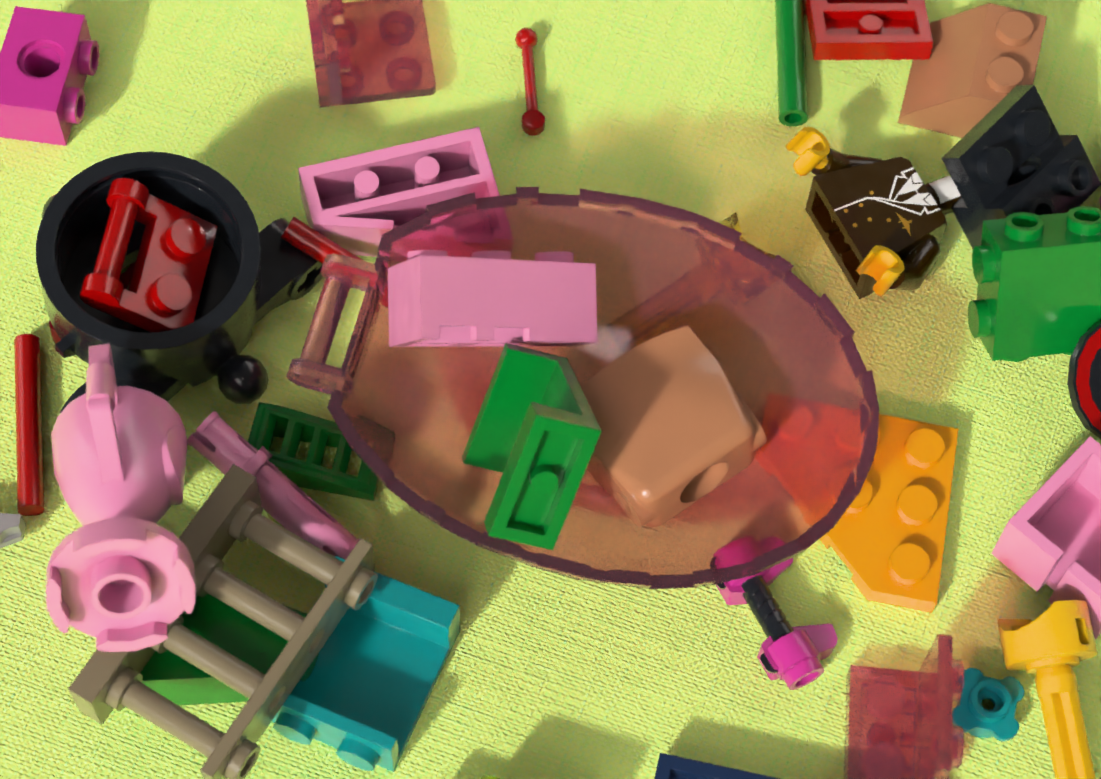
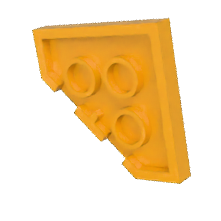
M770 393L763 425L767 442L759 448L757 459L772 479L778 478L797 502L796 510L827 549L832 547L853 574L852 582L866 600L932 613L938 600L959 429Z

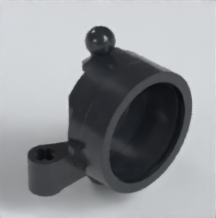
M149 151L122 154L97 162L78 173L44 204L36 241V263L46 312L56 333L61 338L55 344L56 351L63 358L77 355L84 362L88 363L89 346L110 343L117 386H131L147 390L167 402L188 383L194 387L214 376L217 377L219 389L226 399L236 404H250L260 399L267 389L269 380L267 370L260 360L251 355H240L252 336L253 326L271 310L290 300H297L310 292L328 269L322 263L280 238L290 223L285 218L273 221L259 233L255 217L247 201L229 180L203 163L166 152ZM128 178L139 181L148 188L150 195L218 226L193 323L173 330L148 332L95 309L81 300L80 292L84 278L94 271L111 208L106 200L113 180ZM136 220L122 269L137 260L146 225ZM86 382L70 396L61 412L71 401L86 393Z

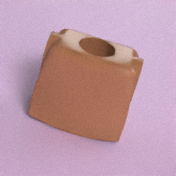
M682 325L677 329L663 333L634 347L606 365L581 386L602 430L586 469L596 482L614 497L627 516L639 528L645 525L648 527H658L747 468L755 458V451L767 442L765 432L752 410L731 386L716 358L689 326Z

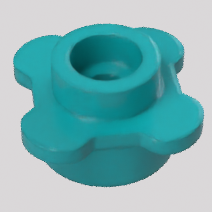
M968 668L962 671L957 678V686L961 691L960 698L951 713V720L954 726L961 732L970 733L980 738L994 737L998 741L1003 742L1014 738L1019 731V723L1015 719L1017 703L1024 697L1022 684L1010 676L1001 680L984 676L976 668ZM982 700H991L994 708L991 710L985 709L982 706Z

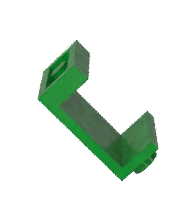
M505 343L462 455L464 464L503 473L484 520L488 536L553 550L602 432L567 358Z

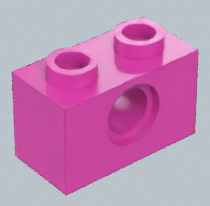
M15 6L0 52L1 138L67 146L73 123L80 124L84 116L85 92L83 88L87 75L94 76L99 63V44L96 40H91L85 15Z

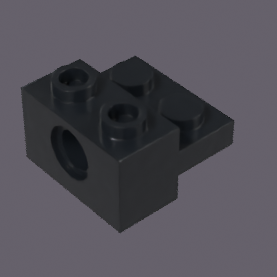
M1017 85L942 157L950 176L962 196L951 206V209L973 249L975 246L981 245L983 220L1004 219L1008 215L1017 212H1028L1036 215L1066 213L1072 208L1081 206L1101 185L1078 135H1059L1035 85Z

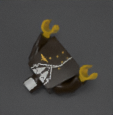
M810 126L802 128L785 146L788 151L799 155L793 163L794 170L798 175L806 176L810 172L816 175L812 180L805 210L858 298L862 299L873 292L877 296L882 297L889 289H918L940 257V243L947 226L945 215L953 212L951 206L962 197L952 177L944 176L924 184L908 159L896 157L882 160L880 158L843 154L830 148L826 137L816 128Z

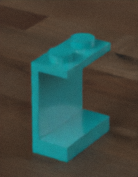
M335 556V558L339 559L340 561H345V559ZM375 572L378 574V579L367 601L358 610L349 607L319 651L316 665L306 681L299 680L271 722H274L273 728L279 734L296 743L310 745L314 739L336 748L337 756L356 768L373 771L377 765L394 772L460 632V605Z

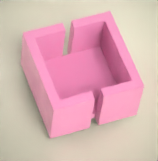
M1090 436L1008 521L991 554L1035 591L1038 592L1047 584L1054 590L1048 600L1051 604L1054 601L1062 600L1086 601L1095 640L1101 634V444Z

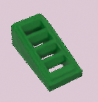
M262 402L258 404L248 442L255 449L259 450L262 446L272 454L269 461L298 487L375 500L388 448V438L294 409ZM274 436L284 438L280 454L270 451ZM300 441L311 443L306 461L296 459ZM327 446L337 448L332 469L322 467ZM352 451L364 453L358 477L346 474Z

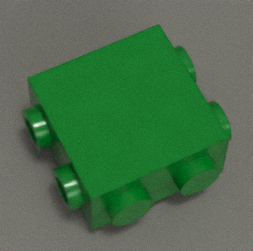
M1079 206L1070 209L1066 213L1036 215L1028 212H1017L1008 215L1004 219L983 220L981 245L975 246L972 253V267L975 280L978 283L977 300H971L968 305V323L972 336L980 338L992 361L1019 362L1035 356L1072 355L1080 337L1094 324L1101 322V209Z

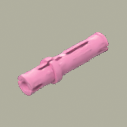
M215 410L196 428V432L192 433L187 439V444L190 447L195 448L224 475L234 464L257 478L262 508L292 533L328 554L345 560L360 540V538L357 539L273 465L269 461L272 454L263 446L259 450L255 449L220 418Z

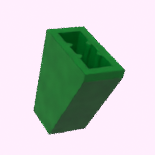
M209 593L204 597L196 595L192 613L188 614L184 611L182 614L184 618L183 626L265 675L289 642ZM286 606L287 608L293 610L294 612L298 613L304 618L308 615L307 613ZM166 650L164 653L155 651L140 672L143 676L141 683L177 705L247 702L249 698L169 650ZM319 653L300 681H306L316 665Z

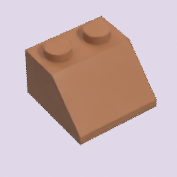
M987 3L929 23L933 38L930 60H912L898 123L963 138L1017 85H1033L1047 16Z

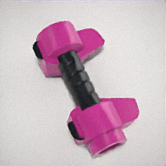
M752 542L739 545L723 554L716 561L715 569L712 573L715 580L714 583L727 605L748 604L755 615L756 620L767 637L761 644L757 658L769 679L772 681L777 679L784 680L789 690L802 688L824 673L825 669L820 660L829 657L838 642L834 626L829 623L792 627L789 621L786 620L782 609H779L780 606L776 599L773 598L769 586L792 565L793 558L779 545H772L762 550H758Z

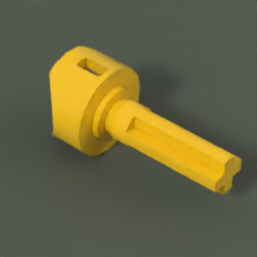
M1083 600L1054 601L1034 621L1030 619H997L1006 669L1011 671L1026 670V673L1036 674L1035 685L1041 703L1055 779H1096L1078 694L1077 678L1072 667L1081 664L1080 661L1098 655L1087 602Z

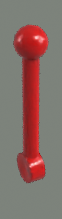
M526 27L520 29L515 36L517 46L522 49L527 110L522 116V129L526 134L536 136L545 129V117L542 112L538 111L533 48L538 42V37L533 29Z

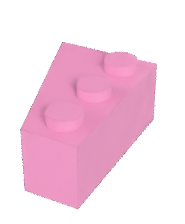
M479 127L298 168L301 200L308 226L354 255L408 259L407 252L417 250L447 251V255L451 257H472V252L511 251L512 234Z
M417 250L407 252L408 260L388 268L389 347H504L505 343L522 347H557L598 343L596 264L575 263L573 252L535 253L534 261L513 260L509 251L472 252V257H451L447 255V251Z

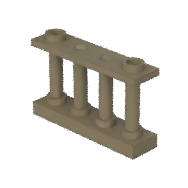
M234 464L179 539L187 546L194 562L195 596L204 597L209 593L289 641L267 674L261 673L183 626V611L173 623L167 626V640L157 645L127 652L96 650L68 688L79 712L100 725L104 724L114 709L121 711L126 707L208 757L200 769L203 779H244L248 775L261 750V747L256 743L349 607L355 610L360 609L369 598L378 579V574L374 572L373 544L360 538L344 562L340 561L263 516L257 478ZM250 539L328 585L305 618L223 570L224 562L222 559L236 540L244 542ZM166 650H169L249 698L226 733H223L141 683L143 676L140 672L155 651L164 653Z

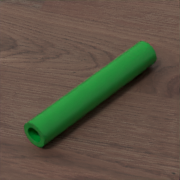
M775 0L778 117L781 124L788 127L803 125L808 120L804 0Z

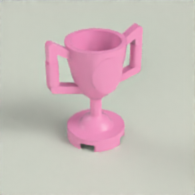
M110 343L89 346L86 393L71 401L57 417L51 433L54 474L66 503L82 527L67 535L52 552L46 568V606L55 626L62 633H67L69 626L87 635L96 637V649L99 651H136L167 640V626L173 623L184 610L188 614L192 613L195 605L194 562L188 548L173 532L157 524L171 506L182 504L187 457V436L180 415L166 400L147 390L131 386H117Z

